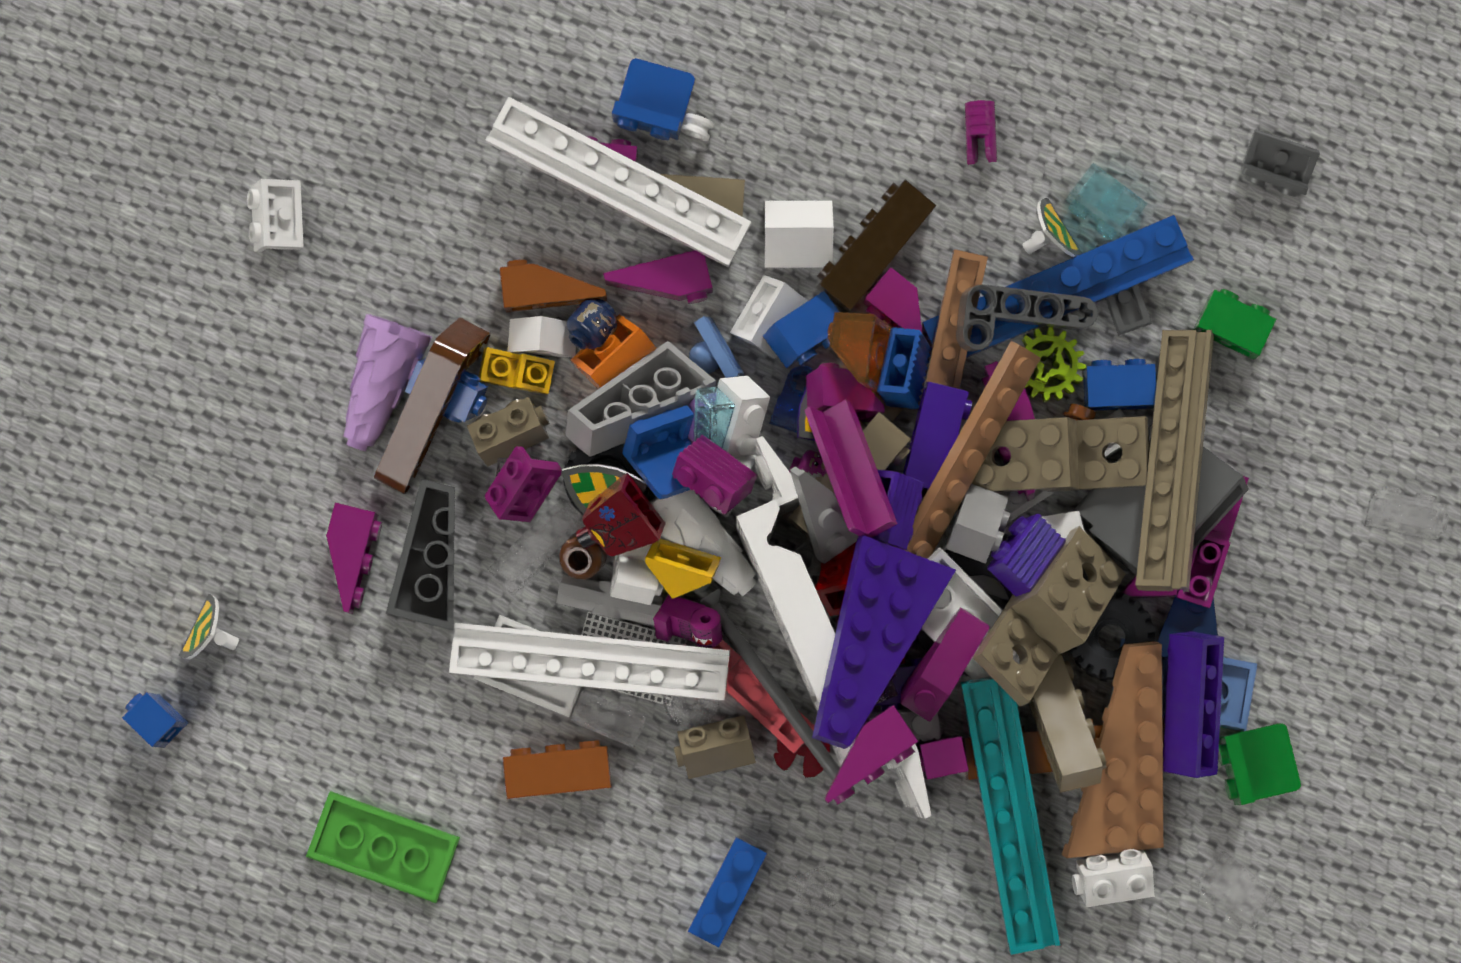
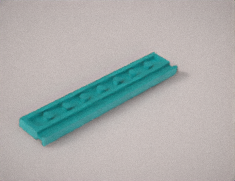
M992 677L960 682L1009 952L1012 955L1044 949L1052 945L1060 946L1017 703Z

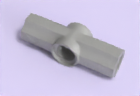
M567 575L562 576L556 603L590 611L592 615H600L619 621L624 619L634 623L654 626L653 618L663 604L664 598L654 596L651 605L610 597L611 582L599 581L597 583L584 579H575Z

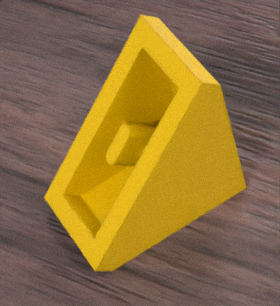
M661 538L651 545L645 557V564L672 599L710 584L721 562V557Z

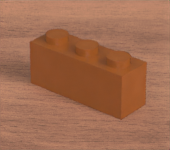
M600 740L579 742L580 749L566 750L565 744L545 746V753L531 754V747L511 749V756L503 757L507 799L612 788L608 746L600 747Z

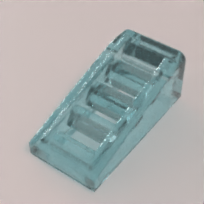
M718 387L698 388L696 390L694 441L700 438L701 435H704L723 448L735 404Z

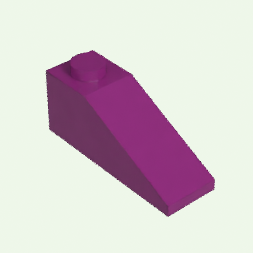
M695 250L603 273L605 283L608 286L677 301L687 299L688 304L705 301L708 299L707 294L713 293L705 256Z
M960 607L901 687V704L930 722L950 696L988 632L989 625Z

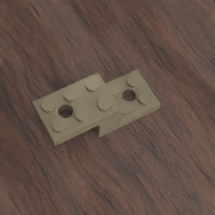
M1146 416L1076 421L1069 417L1006 421L971 484L993 492L1039 489L1047 492L1144 487L1146 486L1149 462L1148 418ZM1116 443L1122 449V457L1115 463H1109L1105 458V450L1109 445ZM1001 447H1007L1011 452V459L1005 466L997 465L994 460L996 451Z
M1080 526L1069 532L1065 539V544L1032 591L1016 597L1014 595L1011 596L973 656V659L1019 706L1030 702L1059 654L1085 643L1126 575ZM1083 569L1087 573L1088 581H1086L1082 576ZM1013 650L1019 656V664L1013 659Z

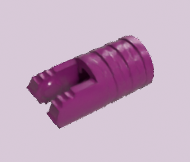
M977 100L965 103L966 155L968 165L978 162V139H985V156L988 163L997 162L994 101Z

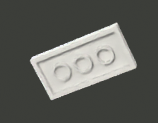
M938 548L928 559L956 569L921 629L935 642L961 607L989 625L990 628L985 635L986 637L1003 610L943 549ZM1013 650V659L1019 664V656ZM973 657L964 670L972 680L991 677Z

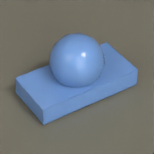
M703 316L695 321L694 324L704 341L696 343L691 348L689 359L707 374L715 372L720 367L725 378L744 376L743 370L713 318Z

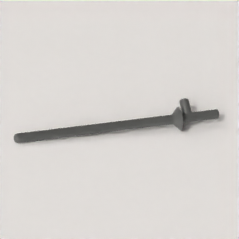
M710 584L693 590L700 600L699 604L712 608L720 614L723 633L833 781L840 767L821 741L812 738L813 730L719 604L721 589L710 592L708 589Z

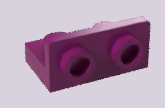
M516 446L487 490L485 499L498 519L531 522L561 476L562 468L557 462L531 459L523 447Z

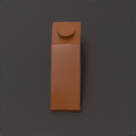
M527 260L507 262V267H500L503 303L506 313L579 305L588 299L607 301L605 289L536 264H528Z

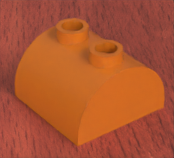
M620 314L616 316V331L607 338L602 347H596L595 350L589 348L581 349L570 360L597 389L657 349L641 328Z

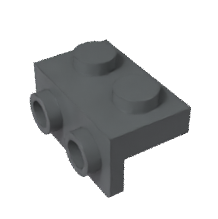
M1255 129L1241 165V173L1246 175L1245 179L1253 184L1264 186L1265 182L1278 186L1277 190L1283 194L1296 197L1298 193L1306 195L1308 183L1320 151Z

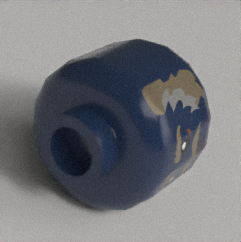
M601 299L583 301L567 320L570 341L580 349L589 348L595 350L596 347H602L607 338L613 335L617 329L615 310Z

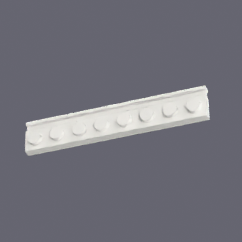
M510 97L507 98L492 126L493 128L489 136L485 139L486 143L726 267L730 266L734 255L751 226V221Z
M455 623L454 625L455 633L449 673L725 701L730 650Z

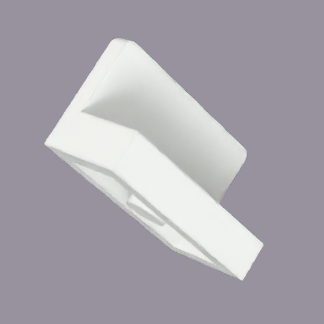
M763 275L730 333L736 338L756 346L766 355L775 359L777 355L763 335L775 322L808 300L785 282Z

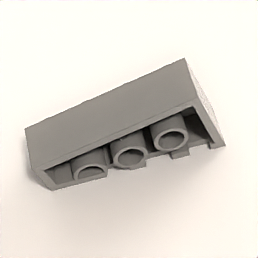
M667 341L568 410L566 437L591 457L625 443L629 425L634 422L657 416L666 410H674L685 405L689 407L690 402L695 397L704 396L715 390L716 380Z

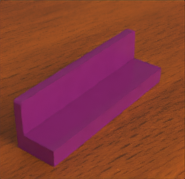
M844 400L824 412L811 406L805 409V414L848 530L858 536L864 535L873 538L897 525L898 523L853 403Z

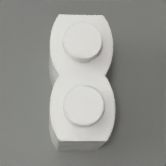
M652 544L614 556L610 597L651 605L654 596L661 595L663 586L645 564V557Z

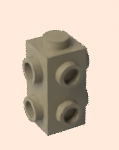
M527 397L514 400L505 408L495 413L484 414L478 417L475 422L467 425L478 455L489 467L508 458L516 446L527 449L549 439L545 426L550 423L541 405L535 407L531 399Z
M744 715L677 731L680 746L674 747L678 767H686L688 779L756 763Z

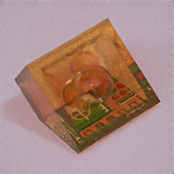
M834 312L833 322L828 327L830 347L860 384L881 396L877 389L892 327L874 314Z

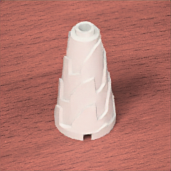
M688 490L666 499H659L655 496L650 501L666 523L660 537L661 539L721 557V562L713 580L732 595L739 592L741 596H744L757 583L753 578L756 572L741 552L743 550L722 527L716 515L699 494H695L694 490Z

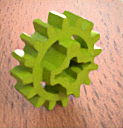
M1053 327L1048 328L1046 335H1042L1038 328L1034 331L1033 340L1027 335L1022 338L1025 348L1039 356L1041 361H1045L1055 352L1052 365L1056 369L1052 368L1042 378L1044 364L1039 361L1034 370V380L1030 378L1026 384L1025 389H1031V399H1034L1039 393L1042 394L1043 402L1047 403L1051 394L1054 395L1057 401H1060L1063 398V390L1070 395L1075 391L1071 382L1080 384L1083 380L1076 373L1086 368V364L1078 362V359L1084 355V351H1075L1073 349L1077 340L1073 339L1067 342L1065 340L1067 332L1064 330L1059 336H1054ZM1051 343L1049 349L1043 351L1032 349L1039 344ZM1063 350L1069 357L1070 365L1064 363L1061 354ZM1057 378L1064 381L1057 386L1045 387L1048 380Z

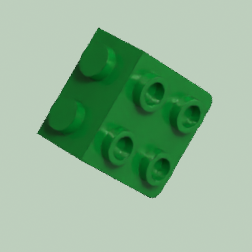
M1278 723L1219 737L1218 759L1221 766L1225 765L1228 779H1225V788L1228 798L1230 800L1233 799L1234 805L1254 803L1255 800L1300 789L1301 781L1288 729L1285 724Z

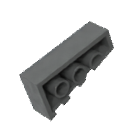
M421 479L386 614L454 630L455 487Z

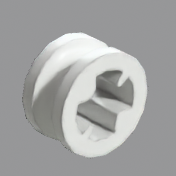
M686 114L685 120H687V124L682 125L681 132L703 141H709L710 135L708 131L713 129L714 123L699 115Z

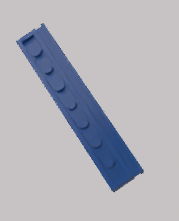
M1172 215L1006 287L1086 297L1097 303L1107 297L1116 295L1119 292L1189 264L1194 259L1190 254L1175 216ZM984 296L979 298L978 310H982L985 307L986 301ZM1008 296L1005 301V307L1009 313L1015 315L1018 312L1019 303L1014 297ZM1042 300L1039 305V312L1044 318L1048 319L1052 315V306L1049 302ZM1079 308L1073 310H1065L1063 315L1074 313L1078 311ZM939 315L922 322L932 346ZM995 320L994 335L989 346L978 351H967L966 358L1041 326ZM973 326L970 342L977 345L981 341L982 333L980 329Z

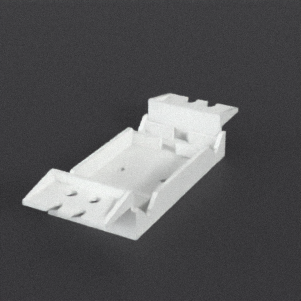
M761 436L756 438L755 455L757 457H755L756 465L754 466L764 489H771L773 493L772 501L736 516V530L818 713L835 632L801 555L779 546L769 545L777 523L776 518L795 510L800 503L791 473L765 438ZM914 744L912 748L915 753L898 764L892 759L885 765L888 769L894 768L900 780L896 781L895 785L905 807L912 808L916 817L926 819L931 816L919 752L916 744ZM832 745L841 765L850 747L842 749Z

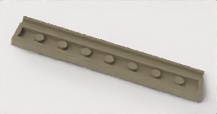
M1162 330L1136 575V587L1138 590L1173 591L1174 589L1189 592L1214 341L1212 330H1206V332H1197L1196 330Z

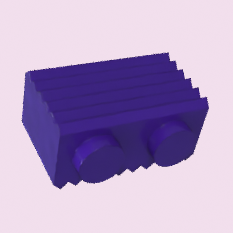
M878 470L898 524L874 536L872 539L907 550L908 543L913 536V523L916 511L922 501L921 491L924 482L899 472Z
M1040 514L1027 518L1024 516L1018 518L1008 530L1011 533L1008 540L1001 542L997 551H992L991 556L994 559L987 566V569L1015 597L1032 591L1066 542L1061 537V534L1056 533V529L1051 528V524H1048Z

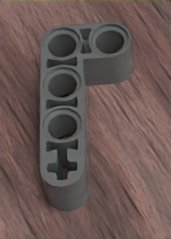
M985 284L976 285L966 289L961 295L956 340L959 346L967 351H978L988 347L993 339L995 320L1079 330L1094 324L1098 317V308L1095 302L1086 297ZM974 292H979L985 297L986 304L982 310H978L972 305L971 298ZM1008 296L1014 297L1019 303V309L1015 315L1009 313L1005 307V301ZM1042 300L1049 302L1052 306V315L1048 319L1041 316L1039 312V305ZM1079 308V311L1085 312V317L1079 319L1077 315H1063L1065 310ZM971 326L977 327L982 333L981 341L977 345L971 343L968 339L967 333Z

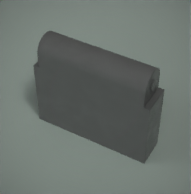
M1152 424L1148 427L1149 452L1151 443ZM1204 446L1193 550L1249 490L1244 477ZM1146 486L1092 489L1072 512H1080L1082 523L1090 529L1092 537L1100 547L1137 575Z

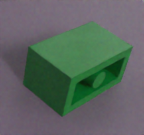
M1221 289L1220 292L1214 290L1209 295L1193 330L1197 332L1212 330L1215 342L1255 360L1260 356L1277 319L1270 316V311L1258 304H1251L1249 306L1238 301L1240 297L1229 290Z

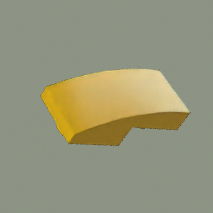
M486 347L483 351L478 376L480 378L479 382L540 394H549L555 361Z

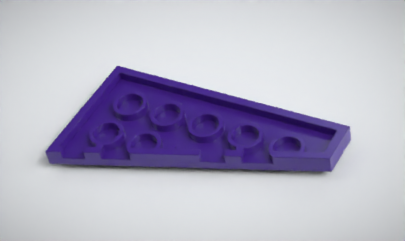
M864 535L857 538L812 735L813 739L842 749L851 746L956 569Z

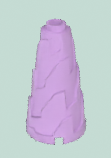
M366 314L356 353L357 364L350 385L352 393L343 435L345 438H348L346 445L362 451H366L367 446H374L376 440L383 432L393 409L399 405L417 361L423 358L432 336L410 327H404L396 322Z

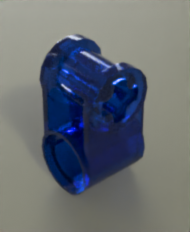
M797 366L790 370L782 393L777 399L769 424L797 433L799 404L806 386H804L802 391L797 390V383L792 380H799L801 375L806 376L813 372V369L808 366Z

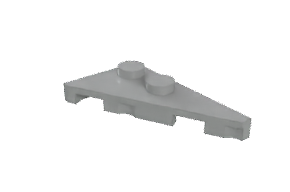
M795 466L790 472L815 557L825 564L855 543L859 537L848 530L835 493L807 472Z

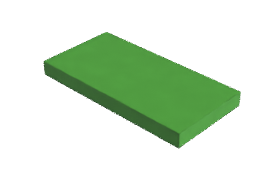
M330 791L306 857L437 903L460 837Z

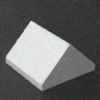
M765 201V268H823L828 261L833 263L834 226L832 201Z

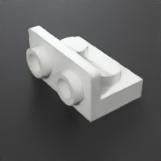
M260 179L253 184L247 194L248 208L252 209L253 222L249 226V240L254 244V252H262L266 249L300 250L303 248L300 180Z

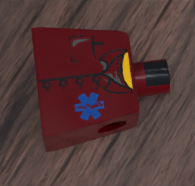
M626 473L588 504L582 517L585 526L576 531V537L583 548L587 549L599 543L606 554L613 557L656 543L660 540L666 523L631 476Z

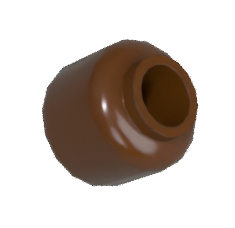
M573 534L562 545L559 552V562L563 571L575 579L586 580L593 577L605 565L607 560V554L599 543L585 549L578 542L576 534Z

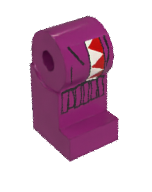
M668 594L653 618L656 639L669 642L672 636L693 641L698 647L713 648L723 638L720 614L716 610L680 597L672 599Z

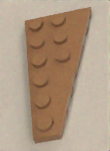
M1156 641L1123 645L1112 682L1114 689L1108 708L1105 707L1101 719L1104 723L1100 737L1095 740L1096 748H1102L1104 752L1106 768L1102 770L1100 784L1081 788L1083 794L1077 813L1074 812L1070 824L1073 826L1069 842L1068 844L1065 843L1062 856L1065 858L1120 853L1128 849L1164 848L1162 644Z

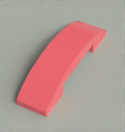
M722 639L713 649L730 650L726 691L794 754L804 744L803 740L742 657ZM799 711V713L802 715V717L804 718V720L807 722V724L810 726V728L814 731V726H815V725L812 724V723Z

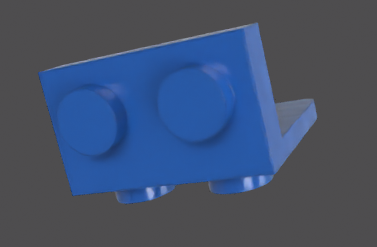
M637 58L632 59L619 101L615 100L612 110L613 122L617 123L618 127L628 131L640 129L650 132V135L657 139L668 141L672 138L678 140L694 87V76L691 73Z
M687 405L674 410H666L662 414L645 420L641 419L629 425L622 454L659 499H666L690 490L689 487L681 485L677 478H674L672 475L679 453L692 444L688 439L694 413Z

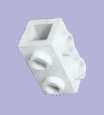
M1128 849L1120 854L1108 856L1093 855L1087 857V859L1076 860L1077 874L1072 875L1073 890L1075 895L1081 896L1086 907L1155 897L1153 866L1144 850Z

